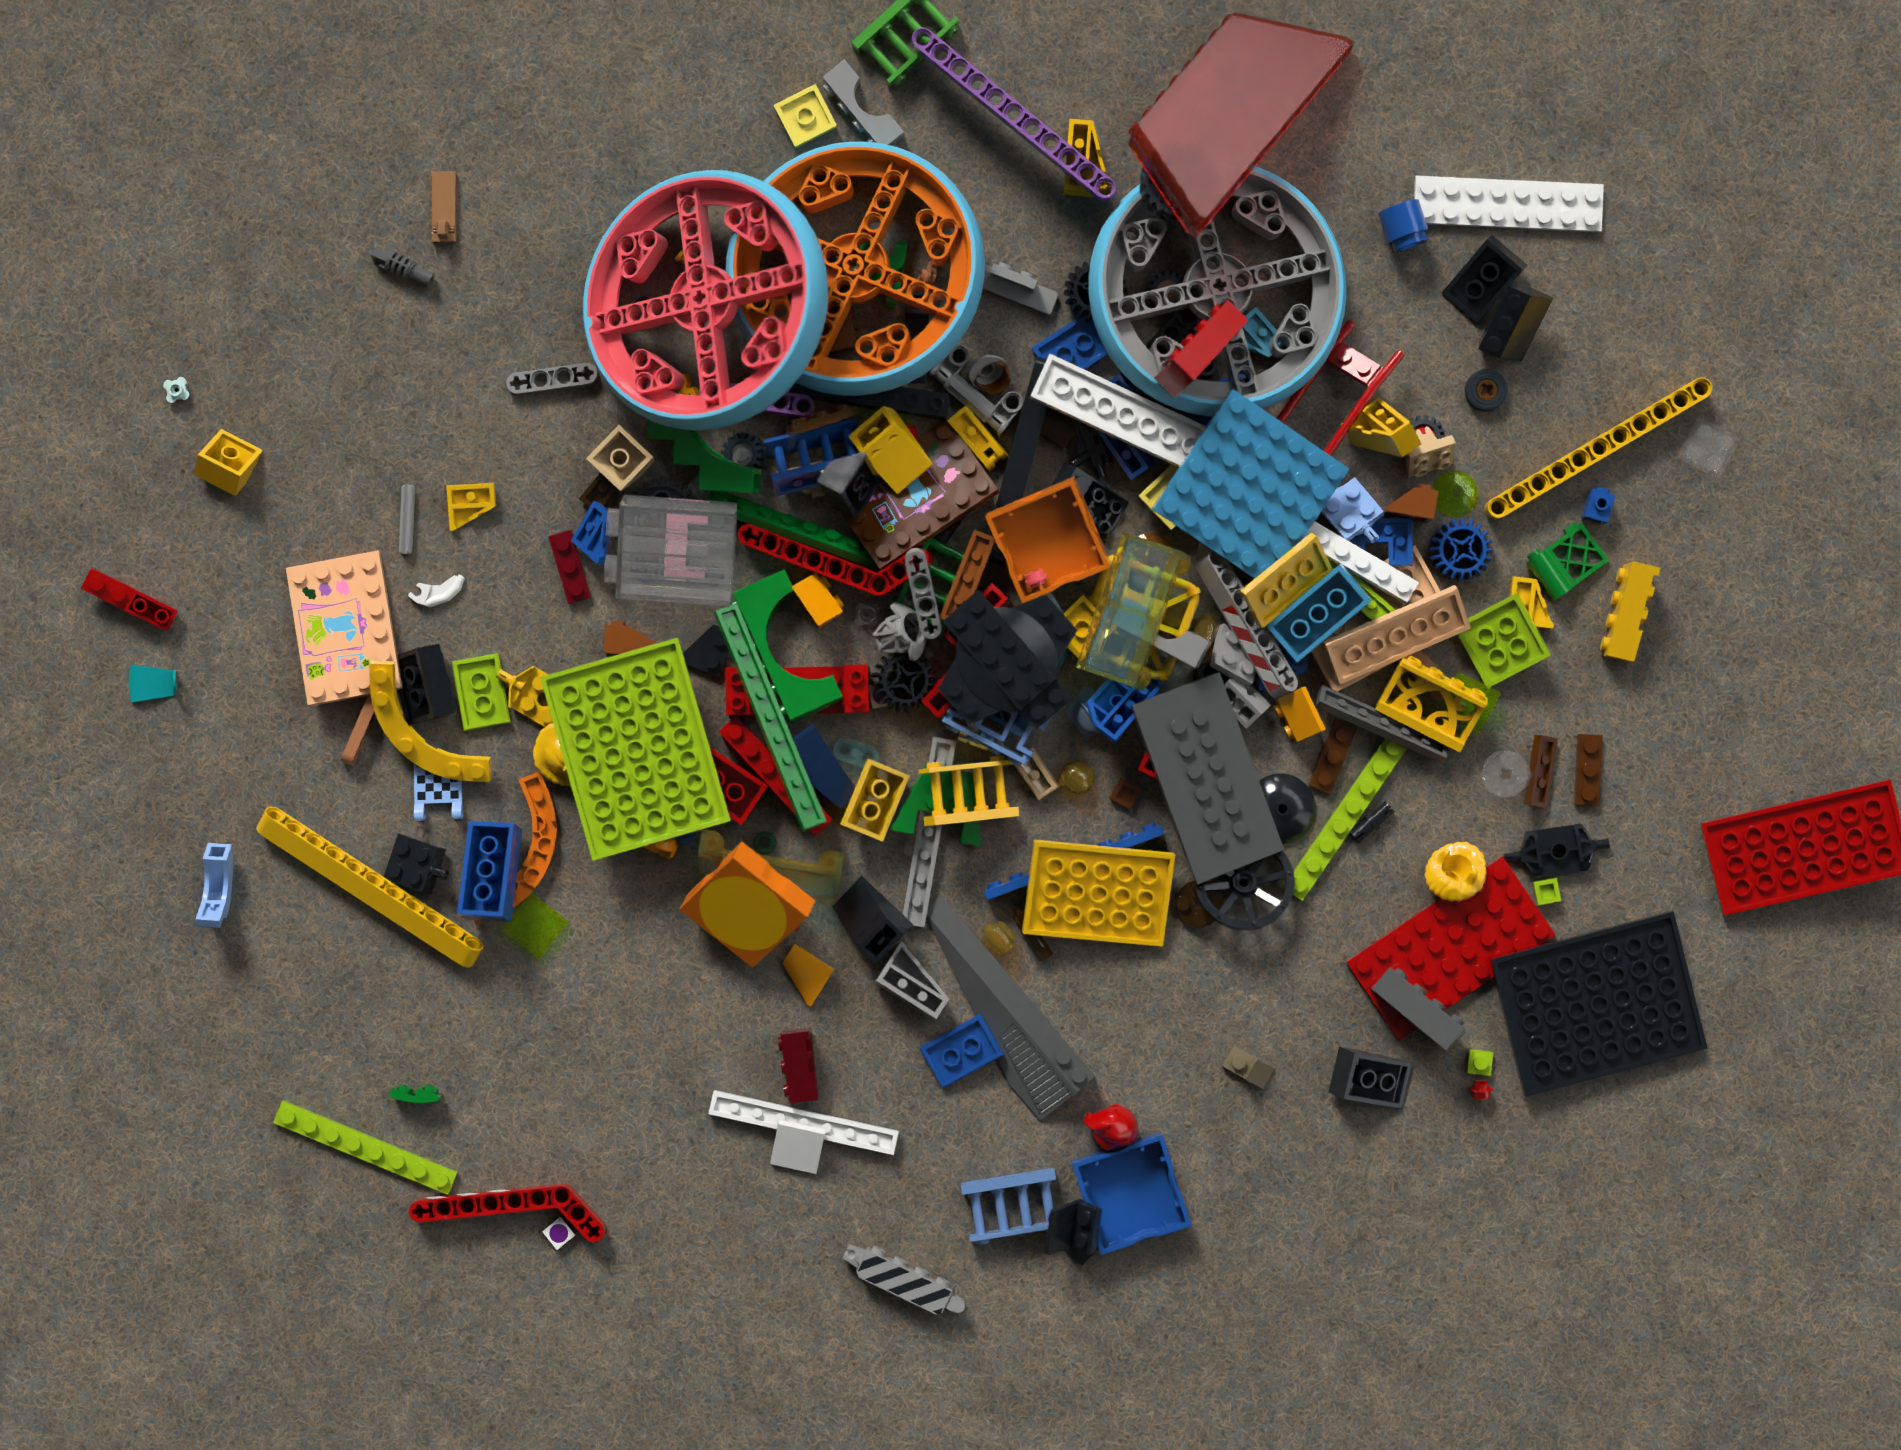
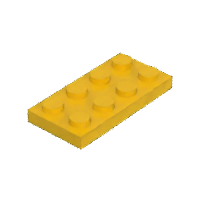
M1311 533L1240 592L1257 626L1263 629L1333 569L1318 537Z

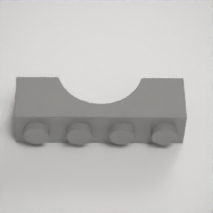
M845 59L823 76V82L825 83L822 86L830 97L835 95L839 100L837 105L845 115L849 113L853 117L854 121L852 124L859 133L864 131L869 137L867 142L893 146L904 137V131L890 114L874 116L864 112L858 106L855 100V92L860 79Z
M1126 597L1111 622L1117 626L1115 630L1126 636L1129 633L1137 636L1136 641L1144 646L1154 645L1158 648L1157 652L1167 658H1170L1171 655L1178 658V664L1187 669H1191L1192 666L1194 668L1199 667L1212 643L1192 631H1187L1176 639H1165L1159 636L1150 625L1149 608Z

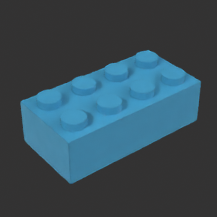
M1340 564L1269 623L1267 628L1294 660L1299 662L1369 604L1372 599L1343 564Z

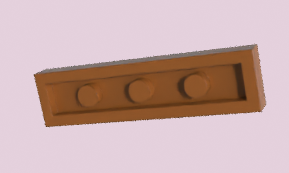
M977 530L973 531L940 614V619L944 620L976 592L996 542L994 537Z

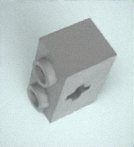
M1232 678L1224 684L1236 719L1246 729L1271 705L1252 685L1246 687Z

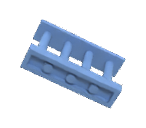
M1048 1168L961 1183L962 1195L967 1194L968 1198L971 1199L976 1230L975 1234H969L970 1242L975 1241L976 1245L989 1243V1239L1041 1230H1045L1047 1233L1048 1216L1050 1211L1054 1209L1050 1184H1052V1180H1056L1055 1169ZM1038 1183V1186L1041 1187L1046 1222L1032 1224L1026 1189L1029 1188L1028 1184ZM1014 1187L1017 1190L1023 1226L1011 1228L1008 1226L1003 1195L1005 1188ZM991 1190V1194H994L999 1230L985 1232L980 1196L982 1195L981 1192Z

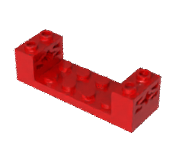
M868 664L783 668L788 673L804 679H822L833 675L842 694L843 701L815 714L870 713ZM736 667L725 668L726 715L755 716ZM770 675L767 676V678H768V680H769V682H770V685L773 684V681H772ZM777 697L776 700L779 706L783 705L780 697Z

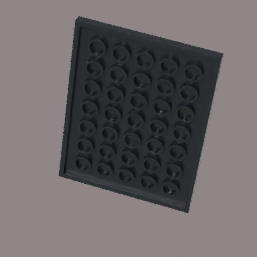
M1674 911L1656 914L1490 958L1525 1097L1708 1049Z

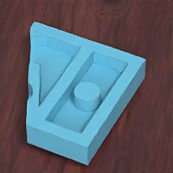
M1255 307L1245 316L1248 321L1242 327L1248 350L1269 359L1272 356L1269 351V343L1277 330L1260 310ZM1277 340L1276 344L1281 348L1285 345V342Z

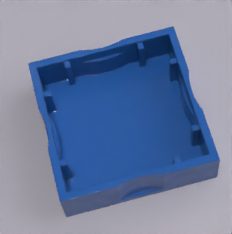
M1161 1132L1137 1139L1130 1145H1125L1122 1148L1116 1147L1108 1151L1103 1150L1071 1160L1083 1200L1102 1208L1097 1242L1101 1255L1133 1245L1148 1237L1162 1236L1192 1226Z

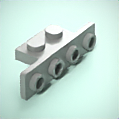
M1000 262L999 265L993 263L992 267L985 264L983 290L1042 313L1051 314L1058 297L1057 292L1037 285L1038 280L1034 279V275L1025 271H1021V274L1012 271L1013 267Z

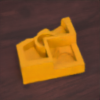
M797 944L793 945L782 963L806 1004L811 1007L834 971V968Z

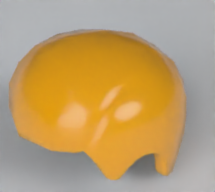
M671 838L643 847L670 859L675 855L678 845L676 839Z

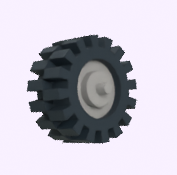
M737 433L734 434V437L727 439L728 443L723 444L725 450H721V455H724L728 460L747 467L758 469L764 467L762 464L763 462L766 463L767 458H764V455L767 454V450H764L765 444L760 442L761 439L759 437H755L753 434Z

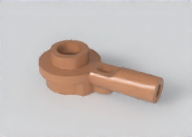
M937 249L933 255L938 256L940 249ZM928 256L927 268L920 271L917 280L933 286L937 275V266L932 264Z

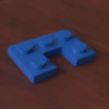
M1379 518L1376 520L1371 528L1379 538L1374 543H1389V565L1413 566V518ZM1364 533L1349 540V542L1365 551L1366 544H1374L1370 542Z

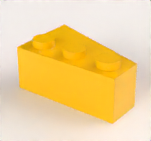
M1069 119L1067 143L1106 174L1094 122L1092 120ZM1067 155L1065 164L1072 165L1075 162V158L1072 155ZM1085 170L1080 176L1084 180H1090L1094 174L1090 170ZM1065 173L1063 195L1094 197ZM1101 186L1099 192L1102 195L1110 194V186Z
M1377 398L1364 408L1347 433V437L1353 446L1399 457L1412 453L1416 447L1422 444L1411 422L1381 398Z

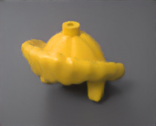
M548 724L539 732L536 739V744L533 748L534 765L553 784L571 786L554 724Z
M1468 842L1447 844L1433 852L1425 867L1424 877L1429 890L1442 900L1460 902L1469 899L1483 888L1487 875L1484 855L1476 846Z

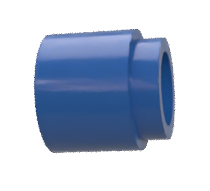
M1419 199L1399 203L1378 213L1388 245L1392 244L1394 252L1408 250L1428 241L1426 232L1429 229Z

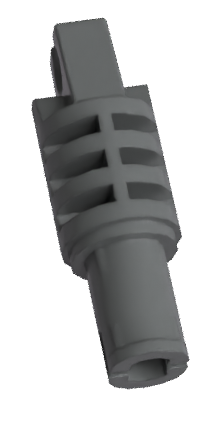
M374 247L371 253V258L380 263V268L405 280L413 279L427 287H430L435 275L418 267L414 260L388 249L385 252Z

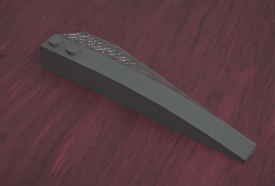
M940 895L928 905L926 917L975 1016L982 1013L1004 1052V1055L997 1060L1010 1086L1039 1120H1042L1083 1088L1095 1075L944 897Z

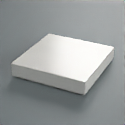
M779 1120L770 1164L816 1174L826 1130Z

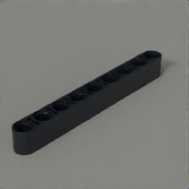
M1036 356L995 509L1023 498L1047 410L1046 405L1030 398L1047 360L1042 357ZM989 529L988 535L994 537L991 529ZM995 542L988 562L1004 566L1006 558Z

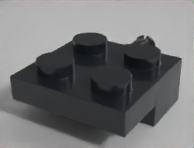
M398 833L384 878L419 892L432 894L437 877L446 880L448 876L442 874L449 875L448 870L440 868L446 849Z

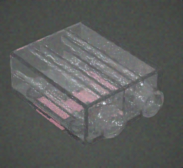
M624 495L619 509L608 508L606 536L618 537L617 555L606 554L604 583H616L615 598L730 607L733 594L738 503Z

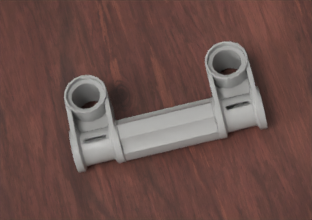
M956 345L937 366L932 368L928 375L936 378L943 384V388L962 405H967L981 422L989 424L997 431L996 435L1000 437L1022 410L1023 399L1020 394L1011 391L1006 393L996 405L991 403L960 376V373L970 362V355L966 347ZM957 351H962L966 354L965 360L961 363L953 360V355ZM1011 397L1017 398L1019 406L1016 409H1009L1006 406L1007 399Z

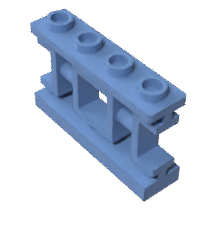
M952 708L948 709L946 716L942 720L946 723L945 727L955 733H958L959 730L966 733L968 740L979 744L980 741L988 745L987 749L997 755H1000L1001 752L1009 756L1008 760L1018 766H1021L1022 763L1027 765L1034 753L1033 750L1024 746L1034 726L1029 722L1025 729L1015 724L1020 713L1019 711H1006L1012 714L1002 734L983 725L984 719L977 721L974 725L982 733L967 727L953 719L954 716L960 720L964 718L958 711ZM1052 717L1042 724L1039 729L1045 731ZM1010 732L1022 737L1016 749L1023 752L1024 755L996 742L995 739L1005 742Z

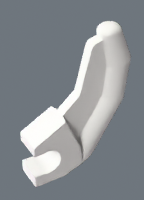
M454 575L441 585L418 583L416 586L421 589V595L415 596L410 592L408 596L416 603L434 607L450 601L461 591L465 578L462 575Z

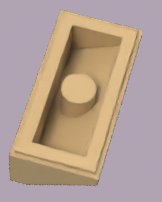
M1033 747L1031 750L1034 753L1027 765L1023 763L1021 766L1014 765L1039 801L1057 789L1059 784Z

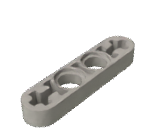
M581 363L516 372L507 378L506 385L509 391L515 395L587 386L597 381L598 370L593 364ZM585 368H589L591 372H594V375L590 376V380H586L584 376L577 377L579 382H575L573 369H577V374L584 373ZM562 371H567L571 375L570 381L566 384L558 381V375ZM539 374L547 376V384L543 387L536 386L534 382L535 377ZM530 375L532 389H528V384L520 385L519 390L511 386V383L515 382V378L518 377L520 381H528L526 376Z
M913 548L906 553L905 564L919 628L925 638L934 639L940 635L941 622L925 552L919 548ZM913 555L922 558L919 560L920 571L915 570L914 562H909L913 559ZM916 578H926L928 581L927 585L924 588H917L914 585ZM921 600H930L933 604L929 610H922L919 607ZM931 616L932 625L935 626L933 632H929V629L926 628V617Z

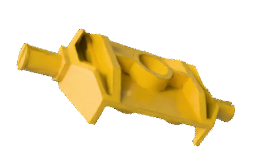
M531 666L517 676H512L500 669L498 672L500 674H497L496 678L504 681L509 686L508 707L515 709L544 727L553 723L549 707L542 706L538 701L539 695L544 692L540 677L549 674L535 666Z

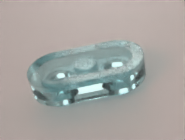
M842 738L833 747L834 755L838 760L864 768L866 761L863 759V755L867 752L872 754L873 761L879 762V752L871 745ZM844 745L850 748V752L846 755L841 753V747Z

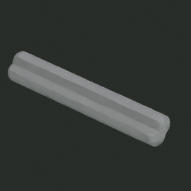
M402 485L399 553L406 555L412 554L415 506V486Z

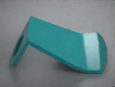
M131 665L128 681L131 703L176 696V670Z

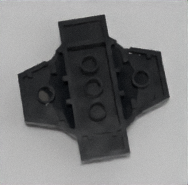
M977 590L943 620L957 637L958 641L956 658L938 689L969 725L1005 710L1012 712L1021 711L1031 724L1038 729L1073 698L1057 680L1059 674L1058 662L1078 630L1046 594L1014 608L993 607L986 597Z

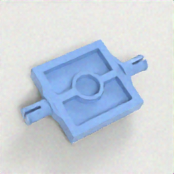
M1355 477L1344 486L1337 487L1321 513L1339 535L1347 541L1363 533L1371 543H1374L1375 540L1377 541L1379 536L1371 527L1376 520L1384 515V511Z

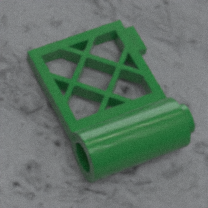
M1573 522L1563 530L1565 535L1543 551H1540L1538 548L1527 556L1529 561L1526 562V565L1553 601L1566 594L1574 586L1610 561L1583 523L1577 525L1576 522ZM1579 530L1585 537L1584 546L1572 544L1573 534ZM1557 546L1567 547L1566 559L1557 558L1552 550ZM1571 548L1583 550L1582 562L1570 561ZM1587 551L1596 552L1601 561L1595 565L1587 564ZM1569 564L1581 566L1580 576L1575 580L1568 573Z

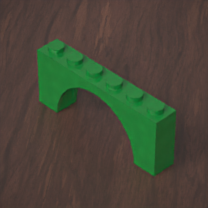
M785 569L734 591L735 599L731 602L733 605L738 604L740 612L745 619L747 629L754 639L753 643L756 651L764 661L762 665L767 676L770 675L773 681L771 687L776 698L780 697L783 705L779 707L784 719L789 718L792 724L842 702L843 697L833 675L822 679H804L794 676L780 667L769 651L768 630L773 615L785 601L795 596V591Z

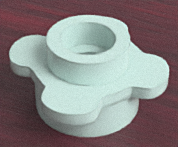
M179 377L177 380H166L163 387L167 391L166 399L168 402L174 403L176 400H187L190 394L187 391V381L185 378Z

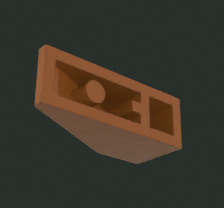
M612 621L611 625H605L603 649L605 654L619 655L657 644L635 629L626 626L624 621Z

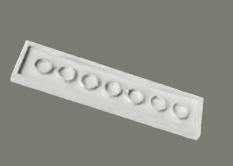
M1415 176L1414 199H1419L1427 225L1579 232L1602 231L1604 184Z
M1049 354L1030 396L1031 399L1177 467H1180L1206 428V426L1052 354Z

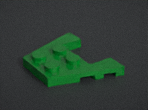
M951 771L940 772L943 809L946 810V814H953L955 801ZM961 771L964 805L967 807V811L971 812L974 811V806H976L973 773ZM930 773L919 774L906 803L903 804L896 821L893 822L891 830L913 834L918 810L934 811ZM979 820L962 822L959 843L981 847Z

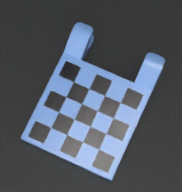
M414 764V819L424 821L426 819L425 804L452 803V817L454 819H463L462 781L438 776Z

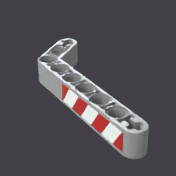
M1200 542L1195 559L1196 570L1268 693L1274 698H1280L1294 691L1298 686V680L1267 626L1263 629L1257 626L1240 592L1244 587L1229 561Z

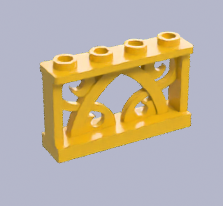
M1413 656L1401 658L1382 695H1380L1375 710L1460 753L1487 706L1488 698L1485 697L1482 691L1476 688L1471 690L1465 687L1464 683L1459 679L1453 677L1449 679L1439 669L1435 667L1428 668L1422 665V662ZM1407 671H1411L1418 676V679L1415 681L1408 677V684L1411 687L1409 689L1401 681L1402 674ZM1395 684H1397L1402 693L1394 700H1391L1388 697ZM1429 691H1440L1448 711H1436L1426 718L1422 716V704L1416 695ZM1411 698L1416 703L1417 708L1415 710L1407 708V705L1412 704L1408 699ZM1462 700H1468L1473 703L1474 710L1468 715L1457 714V711H1464L1468 708V706L1464 707L1461 705ZM1437 717L1449 718V720L1442 718L1444 721L1442 725L1435 722ZM1457 720L1468 721L1461 735L1456 733Z

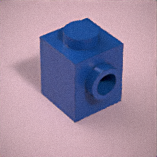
M1596 487V489L1588 491L1581 518L1603 525L1608 523L1616 495L1609 494L1610 490L1602 487Z

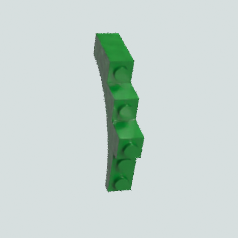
M672 375L668 379V384L672 380ZM651 420L647 421L646 430L648 438L675 440L671 450V455L674 459L673 464L700 466V470L697 472V483L700 490L760 493L762 469L743 466L728 460L714 451L699 436L696 430L667 427Z

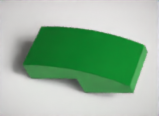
M400 1084V1087H393L389 1095L391 1098L412 1103H431L439 1101L443 1097V1094L438 1093L439 1088L426 1084L425 1087L420 1086L416 1094L413 1093V1088Z

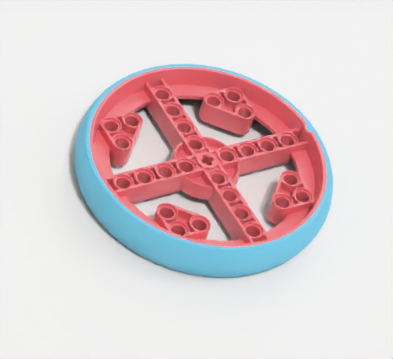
M706 170L675 176L653 186L634 199L612 222L602 237L588 270L583 297V322L588 348L600 375L612 392L639 415L667 427L684 430L718 429L747 420L764 411L781 398L798 380L809 364L820 340L828 304V280L822 250L814 231L799 209L780 191L757 178L724 170ZM695 205L694 211L691 212V208ZM707 206L732 207L724 215L725 224L764 251L773 250L779 241L789 264L731 278L726 271L714 264ZM763 211L762 216L758 219L759 213ZM679 214L686 271L677 278L670 294L618 307L623 277L637 284L644 283L667 250V239L653 230L669 218ZM741 217V221L736 225L737 219ZM698 228L697 233L693 236L695 229ZM766 234L765 239L761 242L762 236ZM634 244V248H633V250L630 252V248H631V246ZM701 251L700 256L696 258L697 253ZM704 273L703 279L699 281L700 276ZM794 274L793 280L789 283L790 276ZM772 280L771 286L767 288L768 282ZM750 285L749 291L745 294L746 288ZM728 291L727 297L723 299L725 292ZM792 293L788 323L786 324L774 317H768L761 323L742 353L743 363L756 370V372L743 382L730 388L723 329L734 319L738 306ZM685 302L684 307L681 309L682 303ZM664 307L663 312L659 315L660 309ZM642 312V317L638 320V316ZM710 319L708 326L705 327L706 321ZM677 322L685 331L694 334L701 395L675 393L683 388L685 383L684 376L663 359L647 350L638 349L630 357L621 335ZM778 326L777 332L773 334L774 328ZM712 342V347L708 350V345ZM781 349L780 355L776 358L777 351ZM759 354L758 361L754 363V358ZM648 358L647 364L644 366V361ZM715 365V370L711 373V368ZM672 375V380L668 384V379ZM649 381H651V384H650V386H649L648 389H647V388H646L647 383H648ZM718 388L717 395L713 396L714 391Z

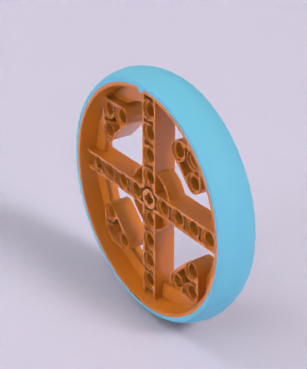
M843 142L818 147L786 162L763 182L780 191L791 202L799 197L804 210L813 214L852 198L854 187L849 177L882 179L857 233L844 234L834 239L831 243L817 238L825 261L828 280V304L823 328H830V332L827 335H821L817 345L820 353L811 358L809 364L795 382L806 388L823 393L859 396L876 394L905 385L937 366L954 349L969 328L976 313L984 282L985 256L980 228L972 209L956 185L942 171L918 155L898 147L874 142ZM821 175L826 176L823 182H816L817 177ZM893 181L900 182L899 186L895 188L889 187ZM841 184L848 185L843 191L837 190V187ZM906 190L915 194L930 208L922 209L918 212L916 224L932 264L941 267L951 261L947 291L890 268L888 254L881 243ZM808 197H816L814 202L806 203ZM883 202H890L889 207L885 209L879 207ZM763 211L759 213L758 219L762 216ZM741 217L737 219L736 225L741 221ZM926 219L933 220L930 226L922 225ZM872 223H880L879 228L875 230L869 229ZM947 228L955 229L951 235L943 234ZM732 231L726 255V272L731 278L760 272L762 249L753 245L735 231ZM765 234L762 236L761 242L765 239ZM778 241L777 246L774 249L785 253L780 242ZM862 244H870L869 249L865 251L859 250ZM937 249L945 250L941 256L933 255ZM831 256H839L835 263L828 262ZM856 265L859 266L858 270L854 269V271H851L850 269L851 267L855 268ZM873 274H882V277L879 280H871V276ZM896 282L903 283L902 288L898 290L892 289V286ZM750 285L746 288L745 294L749 291ZM842 286H850V290L848 292H839ZM918 291L925 292V295L920 299L913 297ZM881 293L934 315V318L927 327L913 340H911L906 326L899 323L862 336L857 340L855 347L861 360L848 361L827 358L853 303L868 301ZM787 294L763 300L766 301V305L762 308H756L758 302L738 306L734 318L748 343L766 318L774 317L786 324L788 323L791 304ZM937 301H946V305L944 307H935ZM832 307H840V311L838 313H829ZM780 310H787V314L784 317H777V313ZM778 326L774 328L773 334L777 332ZM898 333L905 335L901 341L893 340L894 336ZM865 346H873V350L870 353H862V349ZM781 349L777 351L776 358L780 355ZM889 354L895 356L892 362L886 363L883 361L884 357Z

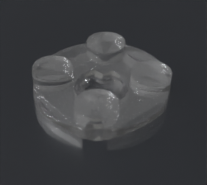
M1510 750L1495 752L1487 758L1483 766L1482 777L1485 787L1492 794L1499 797L1508 798L1521 794L1527 788L1532 777L1527 760L1521 754ZM1503 768L1506 770L1511 769L1510 775L1512 777L1510 780L1508 778L1504 780L1501 778L1503 775L1501 770Z

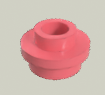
M1042 568L1034 570L1025 575L1026 586L1031 585L1032 588L1038 587L1045 583L1044 579L1048 575L1043 572Z

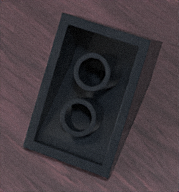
M1491 235L1442 291V294L1478 323L1501 297L1509 279L1516 280L1528 265Z
M1339 1047L1328 1093L1346 1100L1402 1109L1412 1062Z

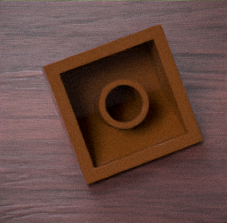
M1419 484V486L1414 487L1382 509L1384 511L1383 516L1413 518V521L1428 523L1434 519L1439 491L1433 490V486Z

